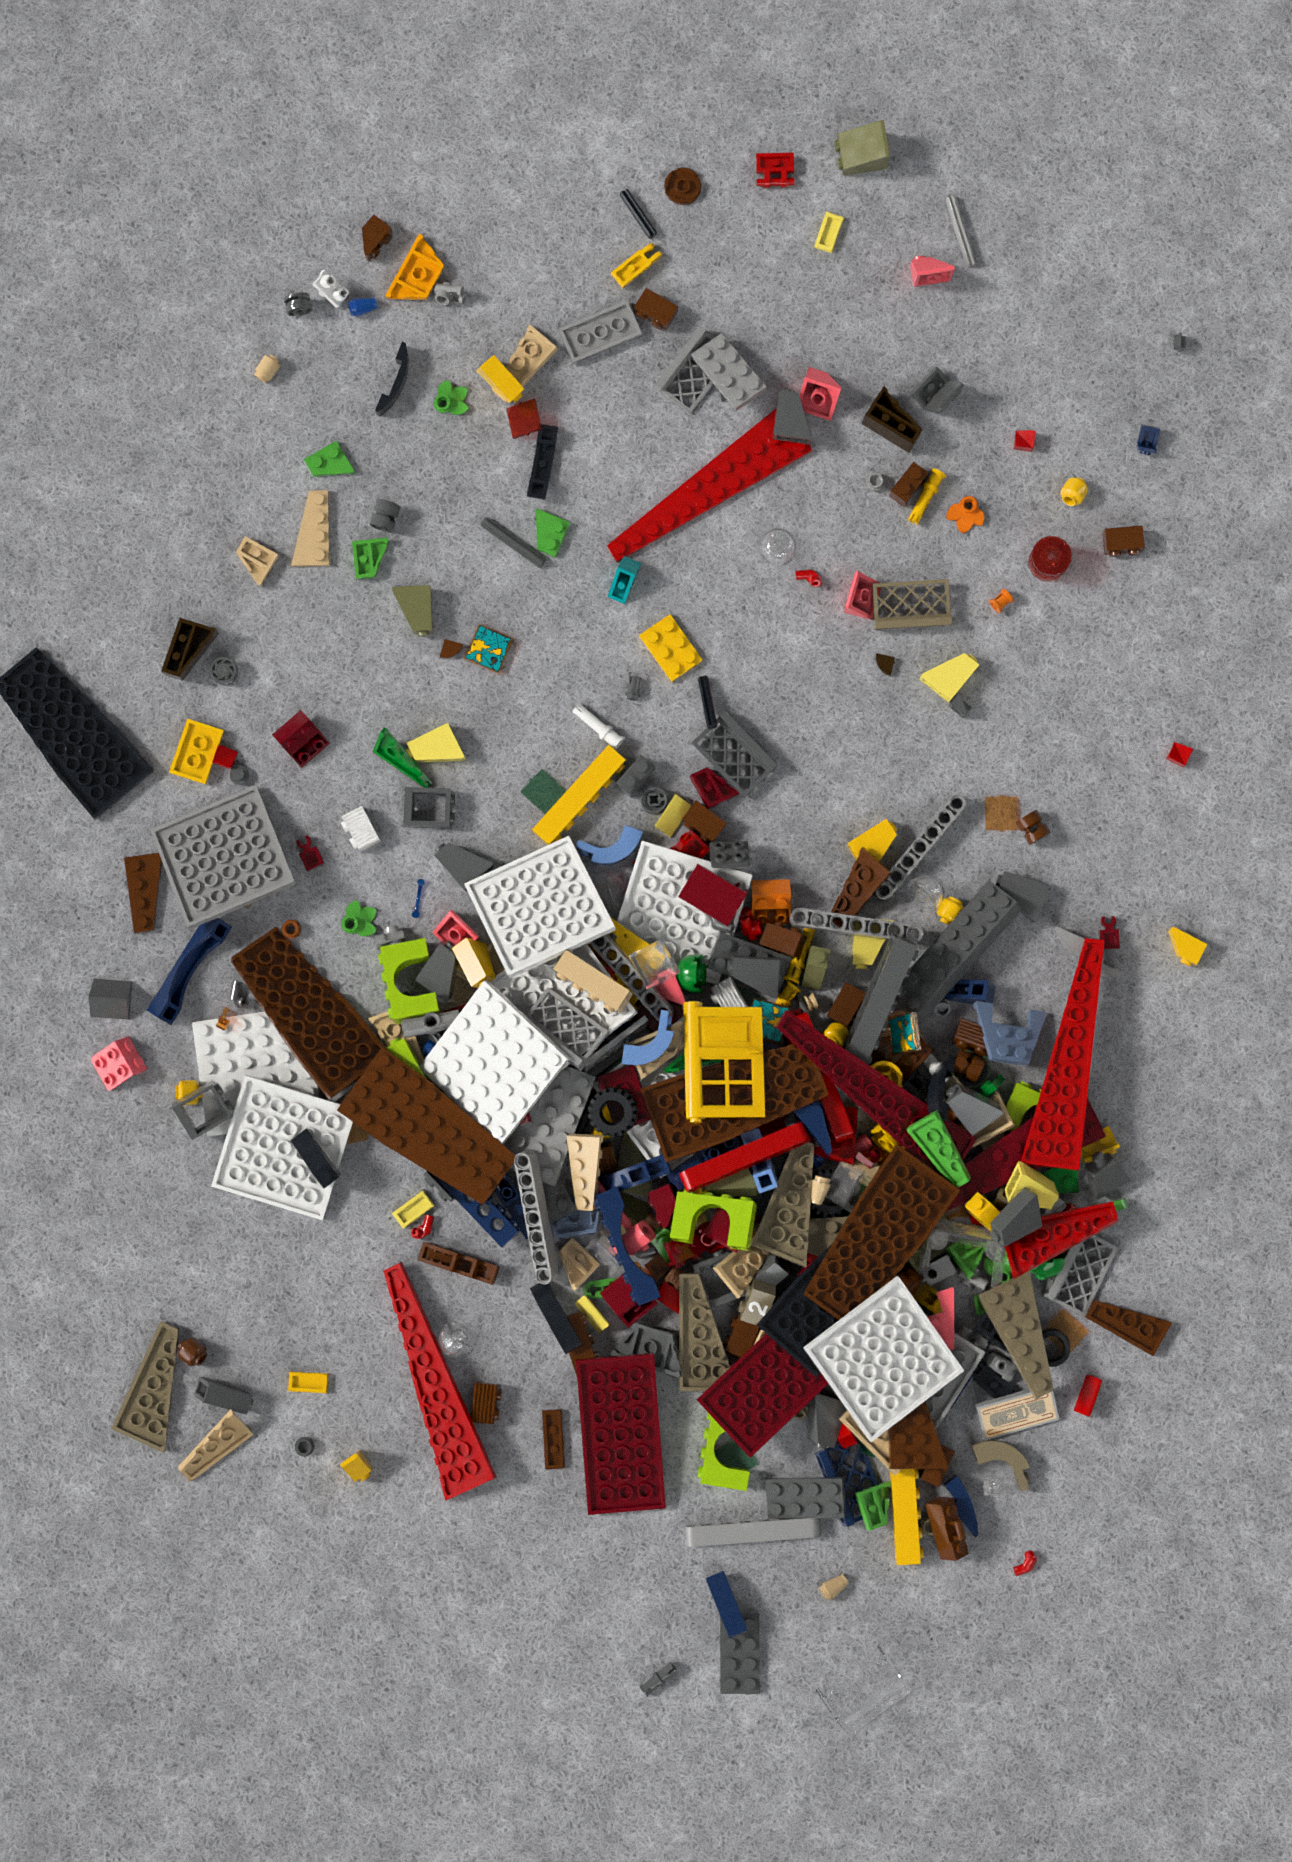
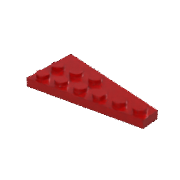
M1114 1202L1041 1216V1228L1004 1247L1013 1280L1117 1223L1118 1215Z

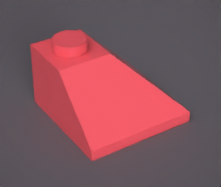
M925 256L915 257L911 260L910 264L914 287L951 281L955 270L953 265Z
M809 367L799 396L805 413L831 421L842 387L827 372Z
M669 968L654 975L650 982L668 1002L680 1008L683 1007V1003L686 1001L673 969Z

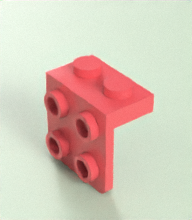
M129 1036L114 1041L91 1058V1062L109 1091L130 1077L147 1070L143 1059L140 1057Z

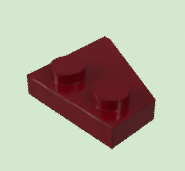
M708 767L690 775V779L707 809L740 794L736 789L726 784V780L718 777Z

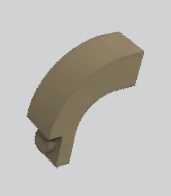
M983 1440L971 1444L979 1465L991 1460L1005 1461L1011 1466L1020 1491L1029 1489L1028 1484L1031 1482L1027 1472L1023 1473V1470L1030 1468V1466L1017 1449L998 1440Z

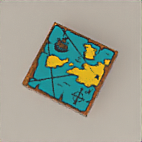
M479 624L464 660L499 674L514 639Z
M753 998L751 1007H762L763 1041L781 1045L783 1034L775 1026L785 1010L790 1012L791 1008Z
M916 1012L888 1017L893 1055L922 1050Z

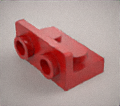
M691 831L684 833L680 837V841L675 846L669 848L701 859L710 851V848Z

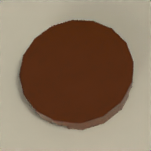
M681 167L668 174L665 179L664 189L670 201L677 205H688L697 200L701 193L702 184L695 171L690 168Z

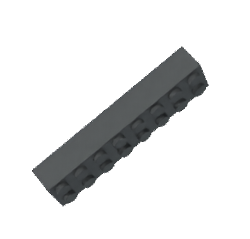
M988 880L914 963L908 978L903 979L901 984L903 990L899 997L896 996L894 1004L905 1013H910L911 1017L921 1024L1019 914L1021 908L1018 902Z
M893 933L843 1047L869 1066L872 1061L871 1053L873 1050H877L880 1043L878 1037L881 1032L884 1033L887 1027L888 1014L891 1015L894 1011V1000L896 996L899 997L903 990V986H901L903 979H907L910 974V963L916 960L919 952L916 950L917 945L913 941Z

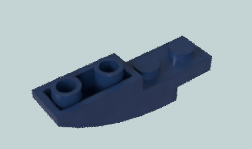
M735 1137L722 1144L696 1152L666 1176L675 1189L679 1191L684 1187L679 1176L681 1172L741 1146V1143Z
M662 1154L600 1177L598 1180L606 1191L618 1187L619 1191H623L668 1174L672 1170L669 1162L665 1161Z
M506 1174L494 1191L511 1217L520 1225L518 1228L527 1240L528 1234L520 1192L508 1174Z

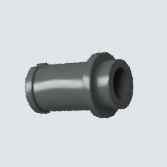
M629 676L628 691L625 693L626 699L638 700V697H640L641 677Z

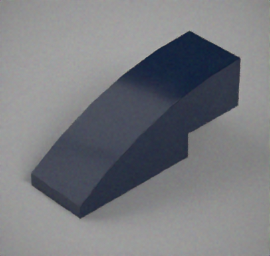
M954 1475L943 1485L955 1499L958 1517L976 1538L978 1536V1524L973 1504L964 1485Z
M724 1571L707 1577L706 1581L729 1638L747 1632L748 1630Z

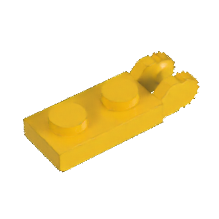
M649 243L642 250H638L611 272V276L622 289L661 258L662 254L660 251L649 259L645 256L654 249L655 245L653 243Z

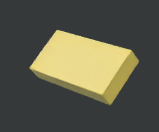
M826 212L814 248L829 253L833 252L844 217Z
M423 1190L392 1214L404 1229L435 1205Z

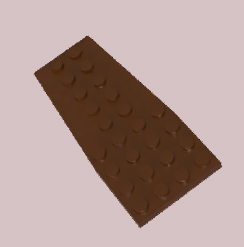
M275 927L232 956L231 963L292 1054L330 1100L358 1080L382 1047L386 1049V1047L348 1001L331 987L332 984L327 979H324L318 973L315 966H311L304 958L305 956L293 947L292 942L278 931V927Z
M794 1044L763 1052L765 1117L706 1118L702 1120V1123H690V1120L686 1119L685 1073L641 1088L640 1090L665 1161L671 1162L722 1144L827 1097L828 1091L820 1069ZM730 1060L729 1080H752L751 1060ZM724 1063L703 1067L702 1080H725ZM702 1085L703 1105H725V1085ZM729 1085L730 1105H753L752 1085Z
M384 1047L380 1049L337 1109L338 1112L385 1146L481 1204L486 1203L514 1164L516 1155L507 1149L505 1145L500 1143L432 1082Z
M896 1144L861 1193L805 1289L804 1296L836 1319L840 1320L889 1283L904 1267V1264L930 1235L960 1189Z

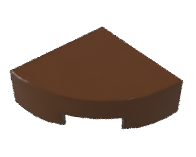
M445 639L440 658L448 659L457 655L462 650L463 644Z

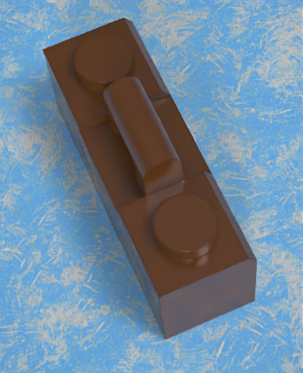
M937 1497L926 1503L940 1559L957 1561L968 1555V1547L965 1542L966 1535L962 1521L958 1518L954 1498Z

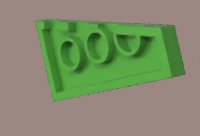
M938 1110L908 1126L907 1132L947 1181L957 1188L969 1182L971 1177Z

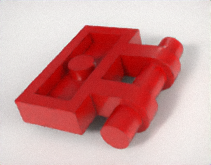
M794 152L756 153V174H764V179H757V186H764V188H770V186H781V188L794 186V178H787V173H794ZM770 174H781V178H770Z

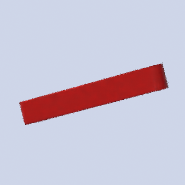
M807 1012L797 1015L798 1018L813 1027ZM821 1071L828 1091V1096L820 1099L823 1105L821 1108L823 1109L831 1138L836 1144L854 1137V1133L835 1083Z
M798 1122L684 1170L679 1176L686 1192L690 1193L808 1143L810 1138L803 1123Z

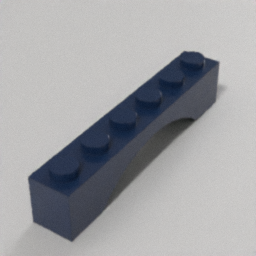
M219 918L198 926L149 1005L148 1012L170 1025L173 1024L182 1009L185 990L194 971L213 949L223 943L232 926Z
M615 1187L595 1195L596 1200L593 1201L597 1211L601 1210L604 1218H601L605 1230L609 1229L611 1234L608 1237L612 1248L616 1247L618 1252L615 1255L618 1265H623L625 1273L622 1274L626 1285H631L632 1291L629 1293L633 1303L637 1302L639 1306L660 1298L661 1295L654 1278L646 1274L634 1263L624 1246L621 1220L625 1203L619 1188Z

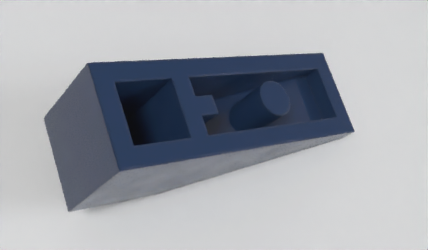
M960 979L944 998H947L949 1001L973 1005L976 1001L993 1003L995 986L988 980Z
M820 1100L793 1111L794 1116L799 1122L803 1123L808 1133L829 1157L832 1154V1148L823 1109L821 1108L823 1105Z

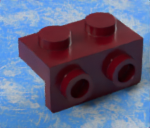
M698 1229L694 1232L693 1244L673 1240L664 1243L671 1261L667 1264L668 1267L673 1265L675 1268L686 1264L685 1260L690 1258L692 1262L702 1257L700 1253L707 1251L705 1245L701 1242V1235Z

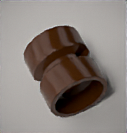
M1038 810L1029 813L1016 822L1020 831L1025 832L1024 837L1029 845L1051 833L1047 825L1041 823L1042 817ZM1037 825L1039 829L1032 833L1030 828Z
M960 1049L955 1058L953 1073L959 1076L964 1074L965 1079L975 1083L986 1060L977 1056L971 1057V1053Z

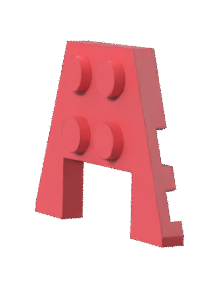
M953 1286L936 1292L942 1312L927 1316L950 1350L954 1349Z

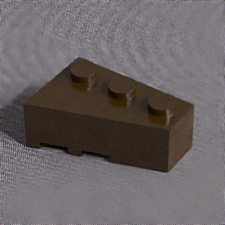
M883 386L866 412L861 424L910 453L923 429L908 412L906 413L900 407L899 402L896 399L894 400L887 392L888 389Z
M179 618L161 672L166 676L183 681L218 636V631L214 628Z

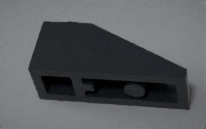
M307 1128L291 1139L296 1150L323 1189L341 1176V1173Z

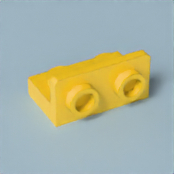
M1109 1126L1103 1128L1106 1135L1105 1138L1081 1149V1160L1083 1163L1092 1162V1155L1096 1152H1102L1103 1155L1106 1153L1111 1155L1117 1153L1116 1149L1120 1145L1116 1142Z

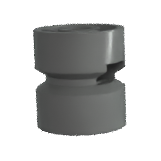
M377 499L374 508L376 514H372L369 525L375 529L392 533L396 524L394 518L398 517L401 507L391 501Z

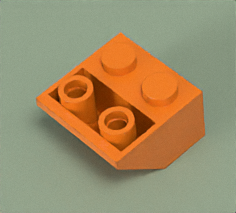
M790 879L751 880V903L754 920L761 919L762 924H774V922L781 924L790 923Z

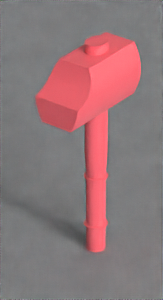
M597 1180V1185H599L598 1193L605 1192L606 1189ZM622 1213L621 1225L626 1230V1233L622 1235V1239L628 1254L632 1256L639 1250L643 1253L649 1248L648 1243L656 1238L653 1229L645 1220L640 1221L634 1226L625 1213Z

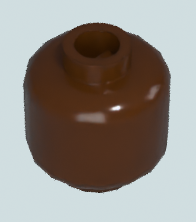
M196 1338L184 1339L178 1345V1357L189 1366H199L205 1361L207 1348Z

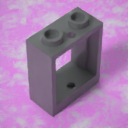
M405 787L404 827L450 829L455 819V814L451 813V805H455V794H452V790L447 788ZM414 794L446 795L445 822L413 821Z
M213 1080L172 1103L173 1111L192 1140L233 1117L232 1110L234 1108L229 1100L225 1101L222 1096L224 1092L218 1083L215 1085ZM211 1089L224 1112L196 1128L183 1105Z
M724 1249L714 1252V1257L706 1259V1256L696 1259L695 1264L692 1265L695 1273L700 1275L710 1308L737 1299L732 1292L710 1299L699 1271L700 1267L727 1257L730 1253L729 1251L724 1252Z

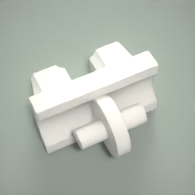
M322 270L317 280L312 284L319 291L318 294L321 297H326L335 307H339L349 294V291L342 287L336 281V278L326 270Z

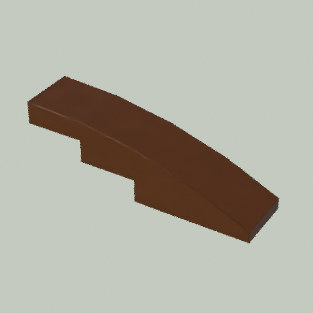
M423 1242L418 1261L491 1285L495 1284L500 1266Z

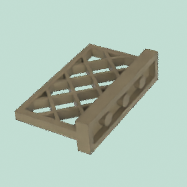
M949 579L872 584L874 630L952 625ZM944 583L945 592L940 597L932 589L936 584ZM917 585H923L928 589L922 598L913 591ZM898 586H904L909 591L903 599L894 592ZM878 587H885L890 592L884 600L877 595ZM929 592L938 598L932 607L923 600ZM910 593L919 600L913 608L904 601ZM891 594L900 601L894 609L885 603ZM939 601L946 606V614H938L933 609ZM920 602L929 608L925 615H919L914 610ZM901 603L910 610L906 616H900L895 611ZM884 604L891 613L887 617L879 618L878 609Z

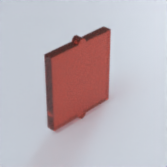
M535 398L506 408L513 439L525 435L529 436L530 433L542 430Z

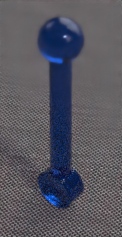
M423 879L417 881L419 886L415 910L412 912L413 918H418L420 915L418 909L422 886L425 884Z

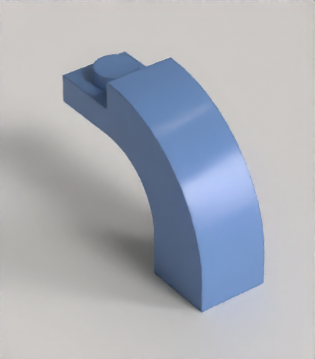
M625 825L620 839L614 845L607 848H599L578 840L576 850H579L578 854L585 857L592 855V864L605 866L617 864L627 859L636 850L643 832Z
M661 1010L657 1035L649 1044L643 1046L624 1044L622 1064H647L659 1058L667 1050L674 1031L666 1030L667 1027H671L672 1021L669 1011Z
M756 1128L742 1134L741 1138L744 1145L762 1138L760 1129ZM771 1159L752 1166L753 1178L759 1194L778 1187V1180Z

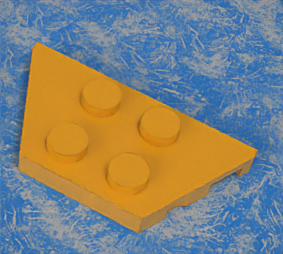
M418 234L385 295L387 299L427 300L443 272L444 264L435 255V252L424 240L422 234Z

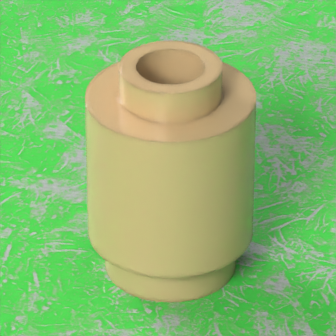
M271 354L269 356L265 355L256 367L254 376L264 383H267L268 380L271 381L280 368L279 360Z

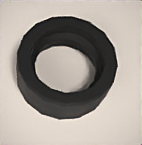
M1057 1329L1042 1331L1043 1340L1049 1336L1059 1338L1063 1344L1062 1354L1056 1359L1048 1360L1049 1367H1057L1063 1364L1070 1354V1342L1067 1336Z

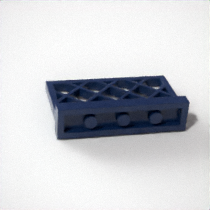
M862 1442L857 1452L854 1466H851V1468L842 1465L845 1454L850 1455L851 1453L847 1452L848 1447L844 1450L840 1449L842 1447L840 1443L836 1444L835 1448L828 1447L814 1452L823 1477H838L837 1473L840 1466L850 1470L846 1481H844V1495L847 1485L856 1488V1492L864 1490L861 1487L865 1478L872 1480L873 1486L878 1485ZM837 1449L842 1452L839 1462L831 1459L830 1451ZM858 1459L865 1462L866 1468L864 1473L854 1470ZM853 1472L862 1476L858 1486L849 1483ZM845 1495L846 1517L840 1518L842 1525L845 1527L863 1520L862 1514L854 1518L852 1513L854 1504H858L856 1495H854L853 1500Z

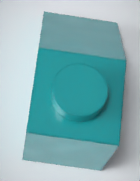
M624 556L616 570L607 597L625 604L642 563Z

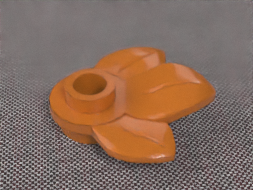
M966 496L961 499L960 503L953 504L949 508L946 519L956 521L958 530L961 533H966L973 524L977 526L983 525L984 513L978 508V502L974 497ZM970 503L972 505V508L967 509L965 507V504Z

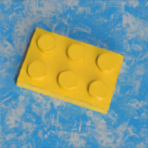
M670 614L639 635L671 683L703 661Z
M187 718L169 773L206 785L213 766L212 761L218 744L220 745L225 731Z

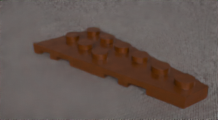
M926 1401L888 1429L889 1469H949Z

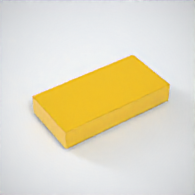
M290 1371L288 1391L328 1393L329 1373Z

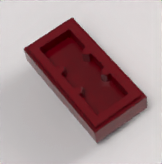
M876 1146L858 1152L855 1158L871 1169L882 1165L888 1154Z

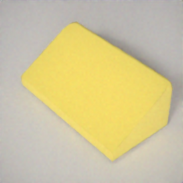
M675 794L657 821L655 828L672 837L691 805Z
M586 1295L575 1302L577 1308L582 1314H585L586 1319L598 1333L609 1326V1322Z

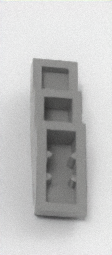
M1053 927L1052 932L1079 958L1085 939L1060 927ZM1103 956L1101 973L1113 980L1117 979L1120 971L1103 964L1105 956Z

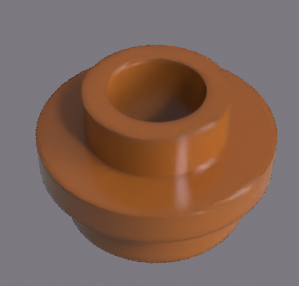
M287 920L282 926V933L286 938L295 939L301 933V926L295 920ZM290 926L295 927V931L293 933H289L288 928Z

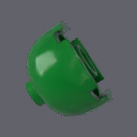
M693 954L682 958L678 963V967L674 969L678 984L687 992L702 993L704 991L701 989V986L706 985L707 968L706 964H702V959H705L702 954Z
M1061 1253L1030 1271L1040 1280L1052 1278L1062 1270L1066 1257Z

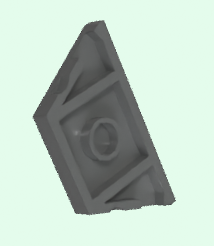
M638 1322L631 1329L630 1333L621 1340L622 1342L616 1349L611 1352L612 1356L654 1353L655 1370L678 1378L682 1377L676 1338L673 1333Z

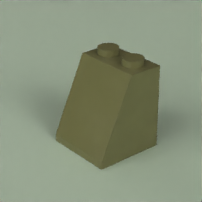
M884 120L838 133L837 140L834 141L835 152H839L840 158L837 159L838 170H842V175L887 169L890 153Z

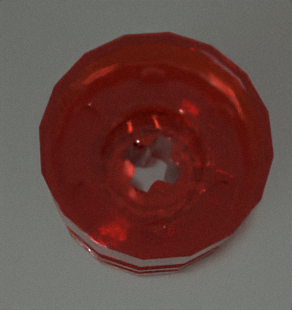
M1047 536L1040 539L1028 557L1030 572L1041 581L1050 582L1057 580L1065 573L1071 562L1072 552L1070 546L1065 540L1057 536ZM1053 554L1054 557L1051 560H1049L1048 556Z

